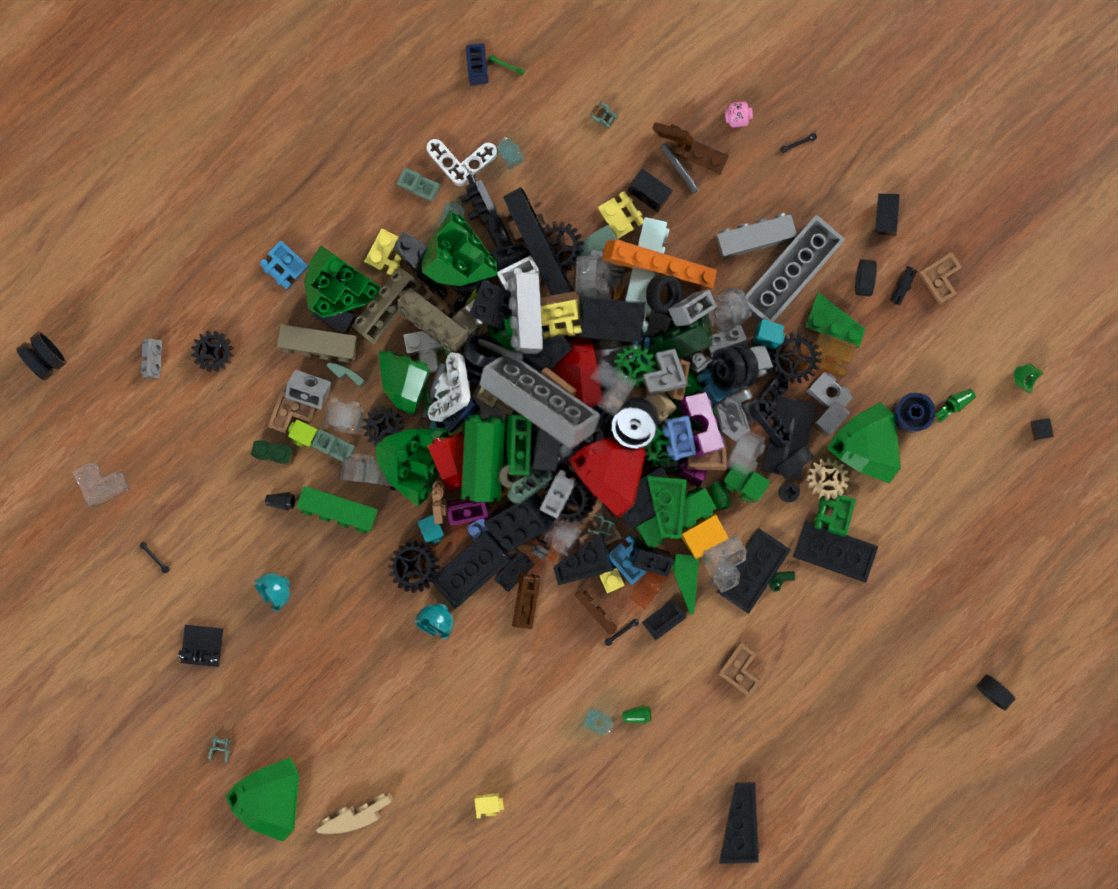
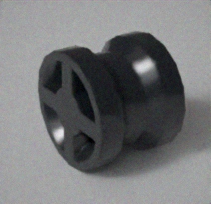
M793 483L784 484L779 489V497L786 503L796 501L800 495L799 488Z

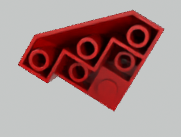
M581 337L569 340L568 342L574 349L552 372L576 390L574 397L588 407L603 404L591 338Z
M462 431L452 434L450 438L444 440L442 437L431 441L432 444L428 446L448 492L457 490L462 485L464 433L462 434Z
M604 438L583 447L569 459L576 473L591 492L618 517L634 505L646 454L643 447L629 448L621 444L616 438Z

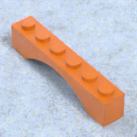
M617 239L605 242L602 261L660 275L673 276L679 282L700 290L713 289L717 273L716 269Z

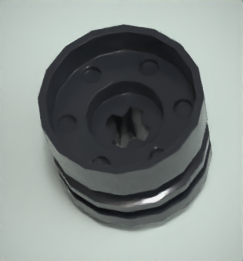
M485 335L469 336L463 349L468 381L475 384H480L484 366L503 356L478 346V340L483 339L504 347L496 339Z

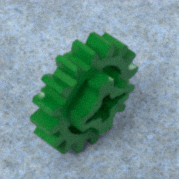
M631 345L629 351L624 347V354L618 353L617 356L620 359L614 360V363L618 365V367L614 368V371L619 372L616 378L622 377L621 384L628 382L629 388L632 387V384L639 388V383L645 384L643 377L636 379V376L641 373L649 374L656 372L652 368L656 365V362L651 361L654 356L653 354L647 355V348L641 351L640 345L637 349H634L633 345ZM634 354L629 360L625 359L627 356ZM641 356L646 359L648 365L642 363ZM637 359L638 367L640 368H636L633 374L630 365H634ZM622 368L627 369V371L629 372L628 377L625 376V374L622 371Z
M661 424V428H656L652 441L643 446L646 451L645 458L648 462L651 461L653 465H656L657 462L660 466H663L664 462L669 465L672 456H668L666 445H669L668 437H665L663 433L664 424Z

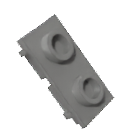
M150 338L144 339V343H142V357H147V360L141 363L142 378L152 377L160 379L162 341Z
M699 351L684 357V361L690 362L689 367L697 373L704 370L712 361L711 358Z

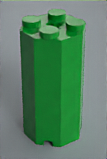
M469 415V419H465L461 499L466 500V496H469L470 501L493 502L496 497L497 501H501L502 483L499 479V473L501 468H503L505 422L501 420L500 416H488V419H483L481 415Z

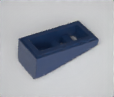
M485 44L466 45L470 85L489 83ZM481 52V54L471 55V53Z
M471 394L469 406L462 408V413L460 411L456 412L459 417L456 419L454 415L449 416L453 420L452 424H450L447 418L442 421L450 433L465 422L469 415H473L480 409Z

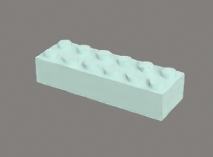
M645 217L638 246L664 254L665 247H662V244H666L670 230L666 228L667 222ZM633 268L626 300L646 302L643 327L644 336L648 326L645 318L649 317L651 313V308L646 299V289L651 279L659 274Z

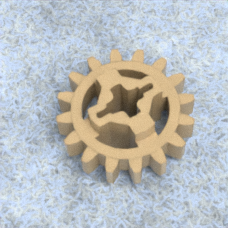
M827 458L826 462L820 459L818 464L814 462L812 465L813 469L810 468L807 472L810 475L807 476L806 480L811 481L807 487H813L812 494L819 493V499L825 496V499L828 501L830 496H832L835 500L838 497L837 494L842 496L843 490L848 488V485L845 484L849 481V478L845 477L848 470L843 471L844 465L838 466L837 460L831 463L830 458ZM837 475H839L840 484H839V481L837 480ZM832 476L831 480L824 482L825 478Z

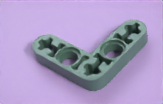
M530 467L529 476L523 477L509 489V499L515 503L523 502L548 484L552 479L551 471ZM526 481L531 482L534 485V488L529 487L526 484Z

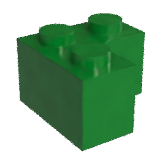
M737 462L733 463L722 480V483L725 484V489L732 493L734 491L741 494L740 498L747 503L758 502L771 483L755 471L751 472Z

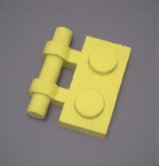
M626 191L619 194L622 202L617 203L615 198H612L598 207L602 217L618 240L634 231L631 223L636 222L640 227L644 222L640 210L637 211L632 197L628 196ZM625 207H627L631 214L628 218L622 211Z
M381 229L364 262L380 271L387 265L389 267L387 274L391 276L401 266L399 264L402 258L397 253L393 261L389 260L399 237Z
M577 299L540 306L541 326L549 325L550 330L543 332L544 339L552 338L558 334L571 337L575 336L576 333H582V325L574 326L573 320L580 319ZM566 322V328L557 329L556 323Z

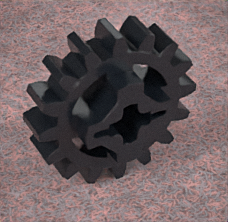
M210 331L206 332V336L200 334L201 339L194 340L197 345L191 346V349L195 350V353L191 354V356L197 358L194 363L200 364L199 368L202 370L206 368L207 372H211L212 368L215 372H219V367L226 369L224 364H231L228 358L234 357L230 353L234 347L228 346L231 340L225 339L226 335L223 333L219 336L217 331H214L213 335ZM215 339L220 342L212 343L210 340ZM210 347H212V348L215 349V350H214V353H215L214 355H215V356L211 355V350H210L211 348H210ZM213 360L215 364H208L206 361Z
M381 406L380 411L377 408H373V414L367 413L369 419H363L367 423V425L362 426V429L367 430L363 435L365 437L370 436L368 442L375 441L374 446L379 444L386 435L398 433L400 429L404 428V425L399 423L403 419L401 417L397 418L399 414L397 411L392 414L391 407L387 411H385L384 406ZM383 415L381 419L374 420L377 416ZM391 417L395 421L396 428L392 427L390 423ZM386 422L385 425L388 428L387 430L383 429L381 432L379 425H383ZM371 426L375 428V437L371 432Z

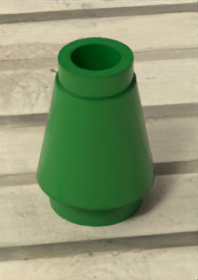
M972 389L950 395L945 402L947 408L952 410V413L960 412L976 398V395Z
M721 481L710 484L712 501L716 506V511L731 507V499Z
M641 705L622 711L624 723L647 724V722L652 721L650 706Z

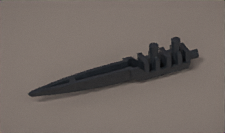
M473 173L467 175L466 177L469 181V185L465 187L467 193L459 196L462 203L471 200L473 207L476 209L468 213L469 219L473 220L479 217L482 225L487 224L486 229L496 249L513 245L483 180L476 181Z

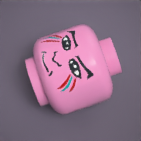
M747 102L730 103L728 108H725L726 123H729L733 128L748 126L750 119H753V108H749Z

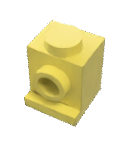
M499 793L475 796L477 818H481L482 814L494 816L500 810H504L503 798H499Z

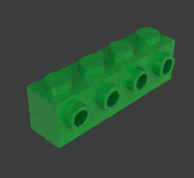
M303 486L296 507L301 509L300 513L312 516V513L320 515V520L327 522L333 519L338 521L337 525L348 528L351 525L356 527L355 531L364 534L367 531H373L379 513L378 509L307 486Z

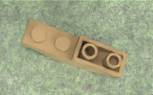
M381 793L373 798L374 802L370 805L365 803L356 809L358 812L354 810L353 806L348 809L344 806L335 812L337 814L335 817L330 819L328 816L319 822L320 826L317 827L316 831L323 834H336L367 826L380 818L378 810L390 804L393 798L390 793L386 795Z

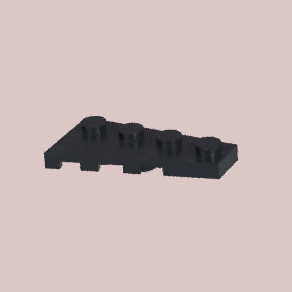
M737 782L734 784L719 859L720 864L759 862L755 782Z

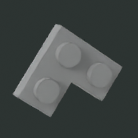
M672 349L656 353L655 357L660 371L644 374L643 376L648 395L686 387L687 382L676 350Z

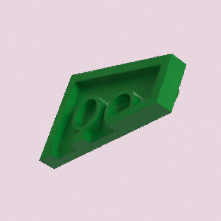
M819 292L816 294L804 328L856 348L860 347L866 330Z
M647 476L660 536L681 539L687 480Z

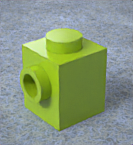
M296 420V422L291 423L288 429V437L293 439L292 443L300 447L304 444L312 448L311 445L319 430Z

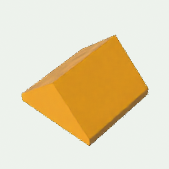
M714 513L705 519L703 517L697 519V523L689 528H686V526L682 528L681 538L695 559L729 541L724 528Z

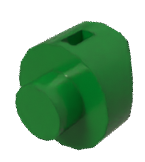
M1026 364L1023 367L1018 366L1013 372L1015 385L1027 393H1032L1035 382L1044 372L1032 364Z

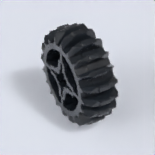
M563 221L560 222L559 227L557 222H553V228L546 224L547 231L545 233L548 238L558 232L555 240L550 242L551 246H558L561 242L560 245L567 248L559 249V251L553 248L559 262L564 253L572 252L567 260L560 263L564 272L565 266L571 271L572 267L570 264L572 263L577 266L578 263L575 259L582 260V257L578 255V252L584 253V249L579 248V246L584 245V242L578 241L582 235H575L578 229L573 228L571 230L572 225L569 223L565 227ZM564 232L571 237L573 246L565 244Z
M790 332V339L785 335L784 342L774 349L777 350L776 353H770V356L775 357V360H771L772 364L776 363L777 366L775 367L780 370L777 376L784 374L783 381L785 382L790 377V383L794 384L795 378H797L799 384L802 383V377L809 381L807 374L814 377L816 374L812 371L813 368L815 370L820 369L819 366L815 365L816 362L822 363L821 359H816V356L822 355V352H815L820 346L818 344L812 346L815 339L812 338L807 341L809 338L808 334H805L803 339H801V332L797 333L796 338L793 332ZM795 342V346H793V350L790 353H782L787 345ZM801 343L808 347L811 357L802 354ZM796 353H799L797 356L805 358V360H796V363H794V360L787 358V356H795ZM781 359H786L790 362L791 373L783 367ZM801 363H810L805 371L797 374Z
M568 470L565 477L568 479L574 477L575 481L573 484L575 485L558 518L562 516V521L568 520L569 523H573L575 520L579 522L582 518H587L588 513L593 512L594 509L592 507L596 505L593 499L596 496L586 486L576 471L573 473L572 470ZM558 474L554 475L553 479L548 482L549 486L545 489L547 492H549ZM571 505L578 507L579 510H571L567 507Z
M413 541L412 545L410 542H405V547L399 546L400 552L393 551L396 557L390 558V561L394 563L388 566L390 569H393L389 575L392 577L396 576L392 582L398 583L397 587L399 589L404 587L405 592H409L410 589L412 593H416L417 589L419 592H423L424 587L430 588L429 582H436L433 576H439V573L435 572V570L441 567L435 563L440 559L434 557L436 551H430L431 546H425L424 542L418 544L417 541ZM420 551V554L416 555L413 559L406 557L412 552ZM426 560L428 564L427 571L424 569V563ZM402 563L405 565V571H404L403 574H402ZM410 563L415 564L419 571L414 570L413 566ZM417 574L423 577L417 582H408Z

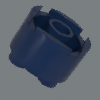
M910 393L898 399L892 409V412L895 414L896 426L907 433H915L928 428L935 418V405L933 401L922 393ZM913 409L916 410L915 416L911 415Z

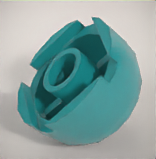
M268 573L253 581V583L257 584L255 588L266 603L271 602L273 606L270 608L273 611L278 612L288 603L290 599L289 586L291 584L285 576L280 577L278 574Z
M441 603L426 605L419 611L414 620V623L418 622L416 626L432 636L435 633L440 634V639H448L454 627L453 617L447 611L448 607Z

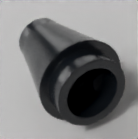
M290 492L266 495L265 504L266 506L289 511L295 507V495Z

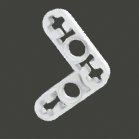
M432 139L427 144L428 154L452 182L458 186L467 184L469 182L466 177L467 175L473 173L475 177L497 157L495 145L485 143L460 164L440 140ZM433 145H439V151L442 153L441 157L436 151L431 152ZM485 149H493L492 156L486 155L484 157V163L482 162L481 158L477 156L479 154L481 155V157L484 156ZM451 158L453 160L452 166H443V160ZM470 161H479V167L471 169L469 167ZM455 168L459 174L464 173L463 180H456L457 176L453 171Z
M452 352L446 359L450 393L429 407L428 417L432 421L441 422L464 408L470 401L465 359L462 354Z

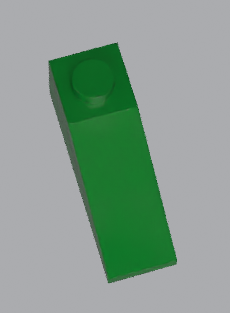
M521 415L507 416L506 446L509 475L529 476L531 421Z
M674 554V563L671 569H673V575L688 613L694 614L699 558L695 559L692 555Z

